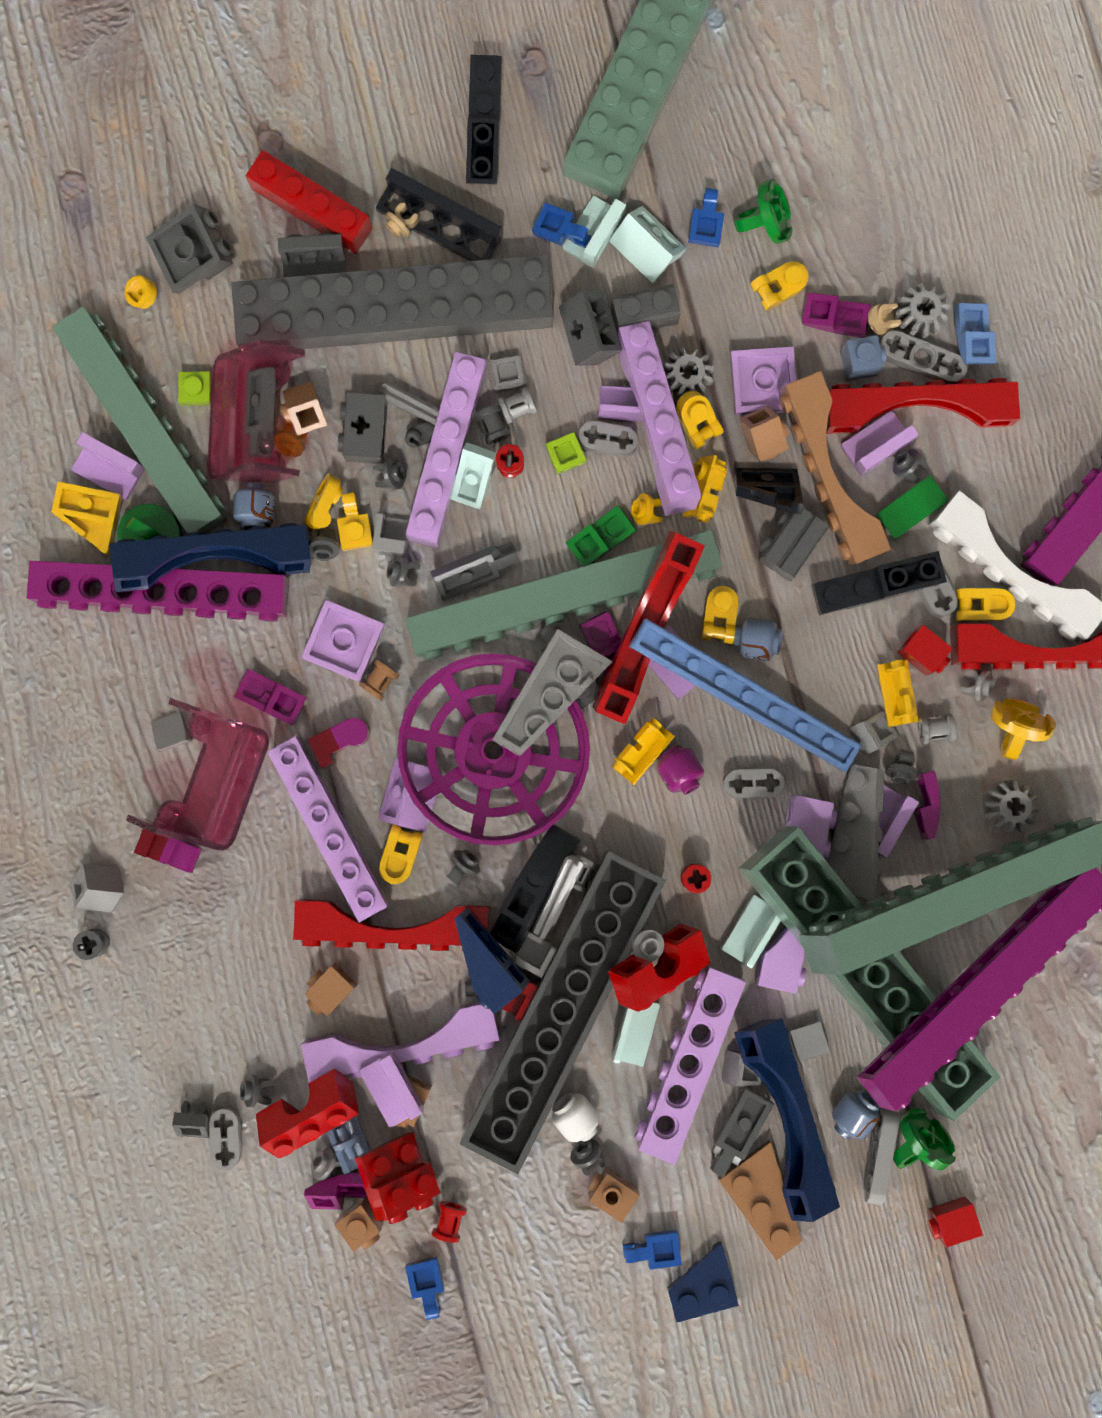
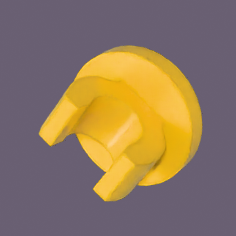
M640 494L633 501L631 507L634 521L638 525L662 522L663 517H657L653 513L654 507L662 506L661 500L653 499L650 494Z

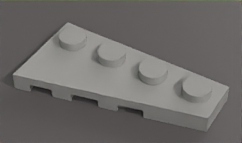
M557 629L492 741L521 756L613 661Z
M851 764L827 863L854 896L871 900L881 897V891L877 890L878 875H881L882 861L878 860L879 842H882L883 829L879 828V814L883 812L884 771Z

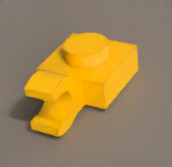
M354 492L341 494L346 515L344 518L337 519L342 550L347 551L371 547L373 536L369 515H359L357 497Z

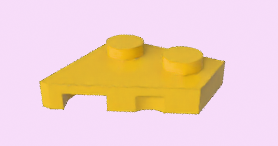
M57 482L51 513L68 524L102 553L110 555L109 543H113L123 496L113 492Z

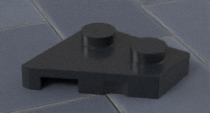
M735 468L734 485L736 496L791 513L802 514L804 503L798 469Z

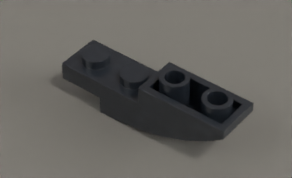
M470 54L466 184L497 185L502 56Z
M939 551L880 565L873 569L813 583L811 587L820 616L901 596L945 583L947 580Z
M555 824L549 828L525 864L499 909L501 913L490 932L499 944L514 953L520 950L546 901L565 857L574 854L581 839Z

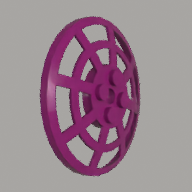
M497 653L473 655L456 660L428 678L414 694L404 712L399 728L397 745L399 770L404 786L411 800L424 817L437 828L457 839L473 844L490 846L514 844L531 839L549 829L565 815L574 804L584 785L589 768L590 743L583 712L576 700L567 709L573 719L577 732L578 760L559 758V740L553 723L545 730L549 741V756L532 753L531 746L521 756L516 755L501 746L502 754L498 759H489L484 753V746L489 742H494L492 739L507 716L510 698L517 699L521 692L519 689L512 688L516 669L531 674L537 664L530 660L514 655ZM476 666H504L500 685H479L461 692L452 675L459 671ZM441 683L450 700L437 713L429 731L412 727L413 717L421 702L434 687ZM481 695H497L494 712L476 715L467 701ZM457 708L466 722L458 736L454 737L439 733L446 717L452 710ZM408 739L426 743L427 765L434 782L420 791H417L408 767ZM436 746L454 750L458 767L444 776L440 774L437 765ZM528 765L547 768L540 784L529 794L519 778L524 774ZM556 770L576 773L573 784L565 799L553 813L546 817L536 804V801L549 788L555 777ZM465 777L472 784L479 787L476 804H471L460 798L449 787ZM507 786L519 801L505 807H488L491 790ZM442 793L456 807L474 814L470 833L442 820L425 802ZM525 810L535 823V826L511 835H483L486 817H504Z

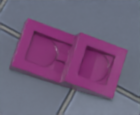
M808 292L802 325L831 333L865 338L871 304L840 301L839 296Z
M606 610L580 623L579 627L589 647L613 661L622 639L609 612ZM610 665L602 672L604 676H606Z
M248 668L233 697L292 726L307 698Z
M927 771L917 775V782L924 806L917 807L914 815L921 839L926 840L935 838L940 818V793L935 771Z
M359 1172L325 1179L306 1188L304 1191V1197L311 1209L343 1210L344 1198H368Z

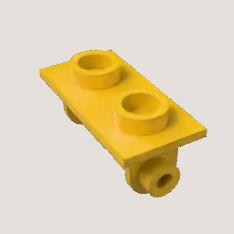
M716 455L700 457L699 461L695 464L693 469L701 498L696 509L683 512L682 517L697 516V520L703 523H709L710 518L714 517L719 497L711 494L710 490H722L728 471L725 468L726 462L718 460Z
M896 660L891 663L878 664L877 670L888 727L919 722L908 660Z
M654 718L650 722L646 721L645 725L635 735L634 739L637 743L634 746L629 743L619 756L614 758L615 763L612 766L614 770L633 785L636 784L675 737Z

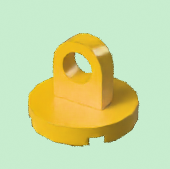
M1008 698L1004 699L1003 702H1000V700L995 701L990 717L996 725L1006 731L1001 746V756L1016 760L1026 740L1037 742L1051 739L1056 727L1052 716L1046 714L1044 717L1039 714L1040 709L1036 705L1023 700Z

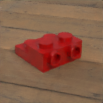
M407 1132L355 1157L375 1221H389V1224L401 1222L408 1218V1210L414 1207L417 1211L428 1208L434 1204L433 1197L441 1194L431 1162H423L414 1132Z

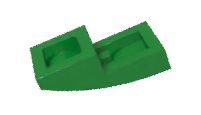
M930 475L876 515L893 538L897 539L948 502L949 499Z
M617 505L595 523L585 527L568 540L566 544L584 567L594 563L638 530L622 508Z

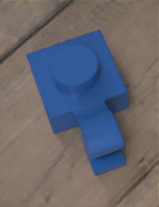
M706 188L702 210L693 209L688 243L719 248L724 213L715 212L718 190Z
M548 203L544 204L532 228L535 236L562 246L565 238H567L574 244L586 248L591 239V235L587 234L588 228L573 223L575 217L572 212Z
M676 1229L644 1234L646 1244L628 1243L622 1245L626 1263L648 1260L650 1270L682 1265Z
M438 1256L406 1264L405 1268L412 1299L422 1297L426 1320L439 1318L441 1310L436 1294L444 1292L445 1287Z

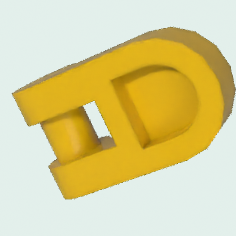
M790 261L767 274L757 277L750 283V286L755 293L758 292L763 300L761 304L765 311H769L802 292L808 282L809 274L803 264ZM775 283L779 292L773 293L770 285Z
M689 391L680 397L676 406L677 415L689 441L696 450L704 446L705 441L710 437L716 438L724 433L705 396L697 391ZM704 421L706 426L698 430L696 426Z
M329 473L321 481L304 517V524L309 530L325 528L330 524L331 515L328 511L332 504L338 502L343 492V487L340 486L341 479Z
M718 586L708 594L701 640L711 641V638L723 640V643L733 644L738 611V596L730 587ZM714 618L726 619L725 627L713 626Z
M964 588L956 590V597L959 600V611L956 612L957 622L1001 621L1011 616L1015 610V598L1005 589ZM981 599V610H972V600Z
M392 825L379 867L380 875L384 881L390 884H400L409 878L424 833L418 831L411 833L402 830V826ZM398 842L409 845L407 854L395 851Z

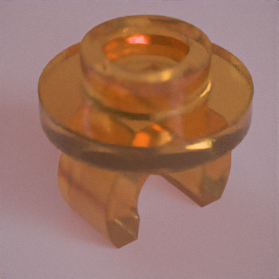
M287 423L284 426V430L279 431L274 437V443L281 454L288 457H299L305 450L304 445L307 441V433L297 436L292 433L293 424Z

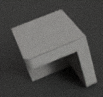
M377 512L372 544L373 552L379 555L393 557L401 555L406 557L408 539L405 534L409 520L386 517L384 513Z
M82 864L70 883L75 909L111 912L124 894L120 870L116 867Z
M529 931L514 959V963L543 978L557 951V946L545 939H540Z

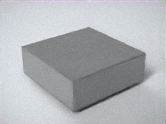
M520 354L489 360L495 393L526 387Z
M817 1020L789 1029L799 1062L830 1053L821 1021Z

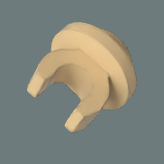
M404 202L395 208V215L391 212L385 214V218L388 221L385 226L396 238L400 236L408 238L411 235L408 229L414 228L419 221L416 213L410 219H403L401 217L407 210Z
M897 303L877 304L870 309L868 322L876 334L884 336L887 332L893 331L895 327L900 326L901 319L896 320L892 311L898 307Z

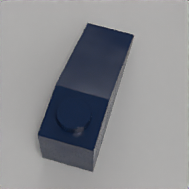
M467 907L455 918L471 984L473 990L477 993L476 997L479 1003L484 1008L490 1009L493 1014H496L522 993L530 981Z

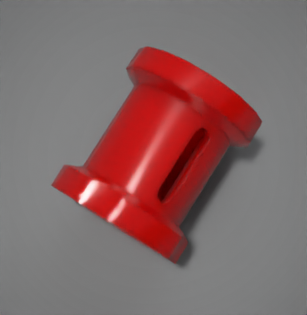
M506 444L497 451V469L503 477L515 478L523 472L524 455L522 450L516 445ZM509 456H514L515 462L512 463L511 467H506L504 460H508Z
M699 864L687 865L680 875L682 886L692 893L705 892L710 887L712 880L710 871ZM693 870H696L698 874L704 875V879L699 881L698 887L688 882V877L693 876Z
M441 1201L438 1207L441 1212L437 1227L433 1228L431 1235L441 1241L458 1243L460 1240V1235L458 1234L462 1216H465L467 1213V1208L454 1202Z

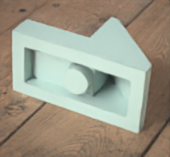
M466 442L462 450L451 500L479 510L481 509L496 467L494 465L496 452Z

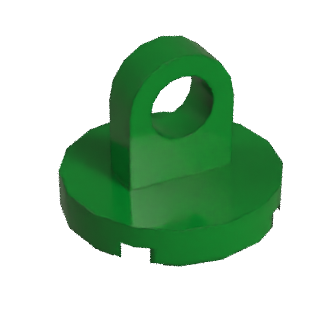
M772 178L759 183V206L741 212L733 218L737 232H746L764 226L768 236L775 244L790 240L793 228L792 226L787 228V220L791 219V211L784 190L779 184L775 185V179Z
M140 504L131 508L121 518L117 528V542L122 539H134L135 541L150 540V538L160 535L167 536L168 538L181 537L177 518L166 508L156 504Z
M913 1108L901 1117L900 1126L906 1142L894 1151L893 1161L898 1169L908 1167L921 1159L931 1168L942 1171L955 1162L956 1157L952 1155L955 1152V1145L948 1131L935 1118L930 1120L925 1115L928 1112L923 1109Z

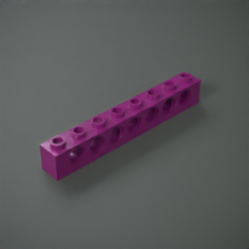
M29 560L26 599L36 602L38 608L56 609L57 604H69L68 609L88 611V606H100V611L119 613L120 607L132 608V613L151 614L152 609L164 610L163 614L168 616H183V611L195 612L196 617L214 618L215 613H226L228 619L246 620V615H259L258 620L277 622L278 617H287L289 579L285 575L175 569L160 578L149 589L133 590L131 596L123 598L121 592L115 591L112 565ZM68 579L70 582L69 590L64 594H60L58 590L60 582ZM100 581L102 584L100 593L96 596H91L90 586L94 582ZM163 584L166 590L165 595L159 600H154L152 595L154 588ZM195 586L197 588L196 598L193 601L186 602L184 599L185 590ZM227 588L229 590V598L226 602L218 604L215 600L217 591ZM259 590L261 593L260 601L256 605H248L247 595L249 592Z

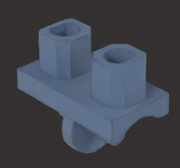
M355 1116L343 1125L327 1132L344 1175L357 1169L355 1157L371 1150L358 1117Z

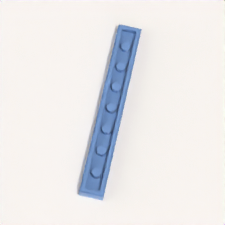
M644 618L628 646L843 772L847 773L862 747L861 744L648 619Z

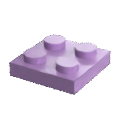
M794 346L731 351L730 364L735 416L750 414L767 405L775 413L783 412L779 402L780 389L789 383L797 381Z
M325 600L301 658L360 683L368 668L385 624Z

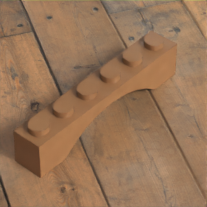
M816 372L785 385L780 389L779 402L785 414L789 413L793 425L790 426L792 436L796 443H801L805 453L802 455L804 466L808 473H813L817 483L814 485V491L818 500L825 503L828 514L825 515L830 530L832 532L836 531L840 541L837 544V549L842 560H847L849 565H854L891 550L880 520L865 512L852 501L841 487L833 472L826 438L828 415L833 400L822 372Z

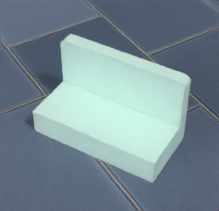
M593 196L576 223L589 229L587 234L591 235V239L586 248H583L566 239L563 244V250L594 268L610 242V238L625 217L626 204L615 199L613 204L609 205Z
M643 206L628 213L610 238V243L652 283L657 281L668 265L679 259L687 249Z
M753 894L720 949L752 969L781 920L764 900Z
M653 1002L648 1009L640 1012L625 1007L612 1054L613 1062L620 1064V1061L644 1067L660 1007L659 1003Z

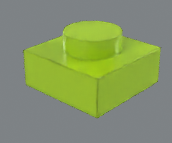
M210 371L178 372V403L181 406L212 405V374Z
M574 432L545 444L557 475L586 464V458Z

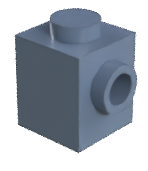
M878 335L846 341L840 350L846 381L877 376L887 359L885 347L883 344H879Z

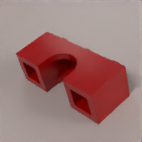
M680 923L661 935L664 940V950L655 966H653L651 961L631 955L608 970L618 1003L637 1012L646 1010L657 999L673 992L685 980L698 975L700 970L711 963L701 930Z
M333 1069L308 1083L309 1100L301 1111L280 1099L256 1113L259 1146L280 1159L357 1116L359 1111L353 1081L338 1070Z

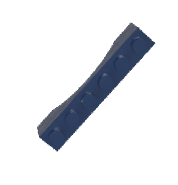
M286 523L275 528L255 526L244 531L223 529L212 534L201 535L200 533L191 532L181 537L168 538L167 536L160 535L154 536L150 540L135 541L134 539H122L117 543H109L116 592L149 589L160 578L173 570L193 562L209 559L245 561L263 567L276 575L310 573L311 557L306 525Z
M783 1018L761 1020L734 1032L743 1063L754 1071L766 1085L781 1116L786 1141V1168L782 1192L791 1221L814 1222L840 1208L836 1188L830 1175L826 1156L822 1149L817 1126L811 1113L807 1094L804 1090L798 1064L793 1054Z

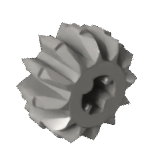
M923 283L918 284L916 290L911 287L907 288L904 292L905 297H900L897 301L900 309L896 311L895 317L904 319L899 326L900 329H905L908 326L911 328L909 331L910 336H914L919 331L922 339L927 338L929 332L934 335L939 333L941 330L940 325H945L949 319L945 313L950 310V304L941 303L946 297V293H940L937 296L935 294L936 285H932L926 291ZM923 307V310L919 312L917 308ZM927 310L928 314L922 315V312Z
M683 346L680 348L679 356L671 352L668 356L670 362L663 363L667 382L671 383L669 385L670 392L679 391L677 400L689 391H697L704 396L707 393L706 386L713 384L714 379L710 374L714 372V366L705 365L709 359L708 354L702 355L700 358L697 357V347H694L691 354H688L687 349ZM686 369L692 371L690 379L683 377Z
M1010 780L1008 785L1004 781H1000L997 783L998 791L994 789L988 790L987 793L993 801H984L983 806L991 807L992 809L991 812L985 815V818L987 820L996 818L993 823L994 829L999 830L1004 826L1006 834H1013L1015 828L1018 832H1025V823L1035 824L1036 820L1030 814L1040 812V808L1032 806L1031 802L1036 801L1038 796L1037 794L1027 795L1030 790L1028 784H1023L1019 787L1018 780ZM1011 802L1016 805V811L1007 809V803Z

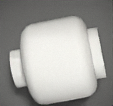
M567 1093L554 1103L552 1107V1123L569 1142L581 1140L585 1142L596 1134L599 1113L584 1095Z

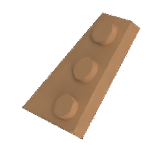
M768 1140L746 1156L744 1161L741 1160L738 1166L734 1165L727 1170L724 1178L719 1176L718 1180L773 1257L778 1260L802 1242L796 1221H791L782 1192V1175L772 1144Z

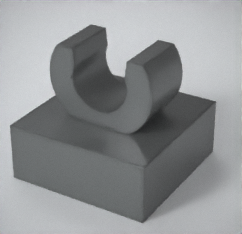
M184 1101L181 1106L182 1113L174 1112L172 1126L178 1137L209 1138V1119L206 1103L201 1102L200 1110L194 1114L189 1113L190 1104L188 1101Z

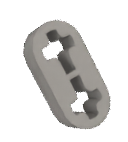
M589 421L584 423L579 431L581 447L593 453L628 457L635 452L638 444L636 432L627 426ZM591 429H595L598 436L606 437L607 439H596L594 444L588 443V437H585L584 434H589ZM621 435H627V440L632 442V445L628 444L625 449H620L618 442L609 440L610 438L618 440L621 438Z
M947 576V582L918 590L928 612L939 618L954 612L958 602ZM935 590H937L941 598L947 597L949 603L945 605L946 611L942 607L936 608L934 603L938 601Z
M738 769L730 771L723 779L724 791L733 798L774 797L782 792L785 784L782 774L775 769ZM767 774H771V778L777 780L778 784L772 787V792H767V787L756 786V780H765ZM735 775H740V780L751 781V787H742L740 793H736L735 788L729 786V781L735 780Z
M230 1106L220 1107L212 1114L209 1120L210 1157L212 1164L219 1170H231L242 1158L241 1118L238 1111ZM223 1114H226L227 1119L233 1121L227 1128V1135H224L223 1125L217 1124V1120ZM224 1141L228 1142V1151L234 1152L235 1155L231 1157L229 1163L225 1162V1158L219 1157L218 1154L225 1147Z

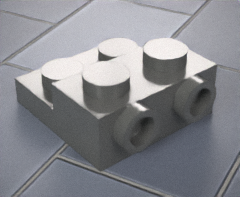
M193 204L146 237L172 293L180 294L202 278L210 280L233 264L229 256L233 253V249L226 238L220 237L216 229L219 226V220L210 209Z

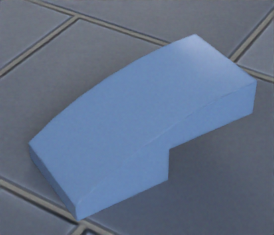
M958 303L954 306L957 341L963 363L995 364V332H989L988 304Z

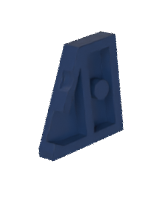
M721 1241L715 1243L712 1246L713 1249L700 1261L694 1262L682 1277H678L667 1287L676 1323L739 1306Z

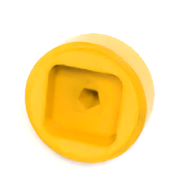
M136 275L127 282L125 298L131 306L147 309L155 302L157 288L151 279Z

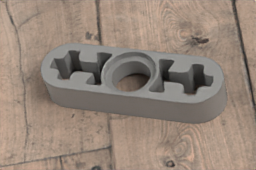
M889 331L879 342L880 345L883 344L885 347L887 362L932 380L945 381V385L957 384V381L961 380L967 373V364L963 363L960 355L903 332ZM892 340H896L897 347L900 348L895 353L889 352L890 346L887 345ZM909 345L913 348L908 353L907 359H904L903 356L906 352L902 350H906ZM919 350L926 351L931 358L930 364L927 366L918 365L914 360L915 352ZM938 357L942 358V360L938 363L942 366H939L936 369V371L932 370L934 365L937 363ZM953 363L955 364V370L959 373L949 376L947 375L948 369L945 367Z
M880 1109L879 1111L881 1118L875 1126L864 1189L865 1202L883 1205L886 1200L899 1128V1113L886 1109Z

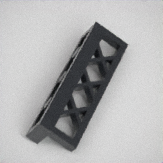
M393 168L390 169L385 178L388 187L376 206L377 212L384 216L387 212L395 215V211L386 207L395 193L404 198L408 208L401 216L403 219H408L404 217L406 215L412 217L413 213L424 210L433 214L435 223L426 226L417 224L410 230L468 261L490 260L503 238L502 226ZM410 202L414 203L417 206L411 207ZM437 216L443 219V221H438ZM455 225L460 228L462 238L449 241L443 237L441 228ZM437 229L438 234L432 232V230ZM464 231L468 232L471 235L466 236ZM481 239L490 245L481 258L470 252L468 242ZM464 244L466 249L458 245Z

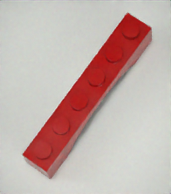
M993 378L988 380V383H976L975 379H963L957 381V384L947 385L942 380L929 381L922 386H913V382L908 381L895 383L894 387H882L881 383H868L863 385V388H851L849 384L834 385L831 387L832 389H828L833 402L828 415L826 434L856 433L868 422L884 413L911 406H932L950 410L969 419L980 428L1010 427L1020 420L1018 382H1007V378Z
M669 532L613 658V662L592 707L596 713L626 724L639 695L651 660L628 646L644 618L664 629L677 600L693 575L705 545L676 532Z
M956 624L950 627V646L953 648L951 651V665H961V670H981V665H993V670H1011L1012 664H1024V670L1044 669V664H1056L1057 670L1076 669V664H1087L1088 669H1102V630L1079 645L1053 649L1035 647L1018 642L1004 635L991 624Z
M299 899L295 901L293 940H302V946L311 947L321 946V941H334V947L351 948L353 947V942H366V948L384 949L385 943L398 944V949L417 950V944L430 945V950L449 951V945L462 946L455 918L468 907L489 932L490 906L457 905L445 915L428 923L413 927L390 928L376 926L364 921L358 922L355 917L343 911L332 900Z

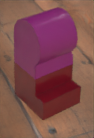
M350 718L307 740L321 768L326 769L336 764L333 757L334 754L350 746L358 747L364 745L370 738V728L361 719Z
M146 825L142 830L133 853L193 873L202 848L153 825Z

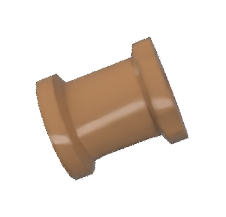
M376 659L374 662L375 668L365 682L361 681L359 683V686L382 701L385 690L393 679H398L400 675Z

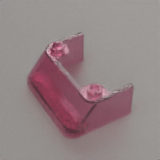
M259 339L217 356L212 367L207 463V470L211 479L275 483L300 476V470L286 468L285 460L278 451L272 450V456L265 459L249 456L250 436L245 434L247 372L263 367L275 368L276 390H279L288 382L290 377L288 362L305 356L304 349Z
M170 698L168 704L192 712L189 722V733L193 739L203 742L202 749L182 802L176 800L164 802L159 807L154 821L128 815L126 821L157 835L216 850H226L234 843L269 747L268 734L260 728Z

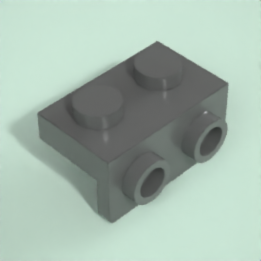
M329 232L321 233L318 236L292 234L284 238H278V251L283 263V277L347 272L346 251L341 234Z

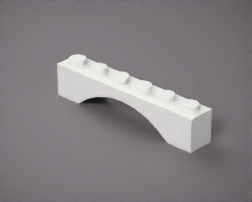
M960 490L949 499L929 524L934 529L933 533L939 540L944 543H952L959 549L958 553L962 558L970 563L975 561L984 568L983 573L992 581L1002 582L1009 588L1008 591L1016 600L1020 602L1026 601L1034 608L1033 612L1036 616L1046 622L1051 621L1058 626V632L1064 638L1077 642L1088 639L1102 621V602L1086 589H1066L1051 586L1032 578L1016 567L996 543L988 526L985 510Z

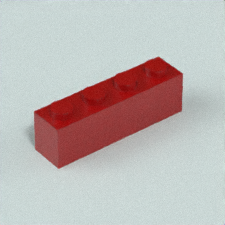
M264 150L260 152L245 175L253 191L320 233L341 234L344 247L354 254H357L373 229L367 214Z

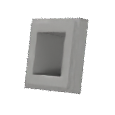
M883 709L850 728L855 740L862 745L861 750L865 755L882 748L899 737L893 726L888 727L886 714Z
M181 711L151 722L158 752H164L192 741Z
M726 1050L722 1081L733 1086L761 1088L762 1080L743 1063L740 1051Z

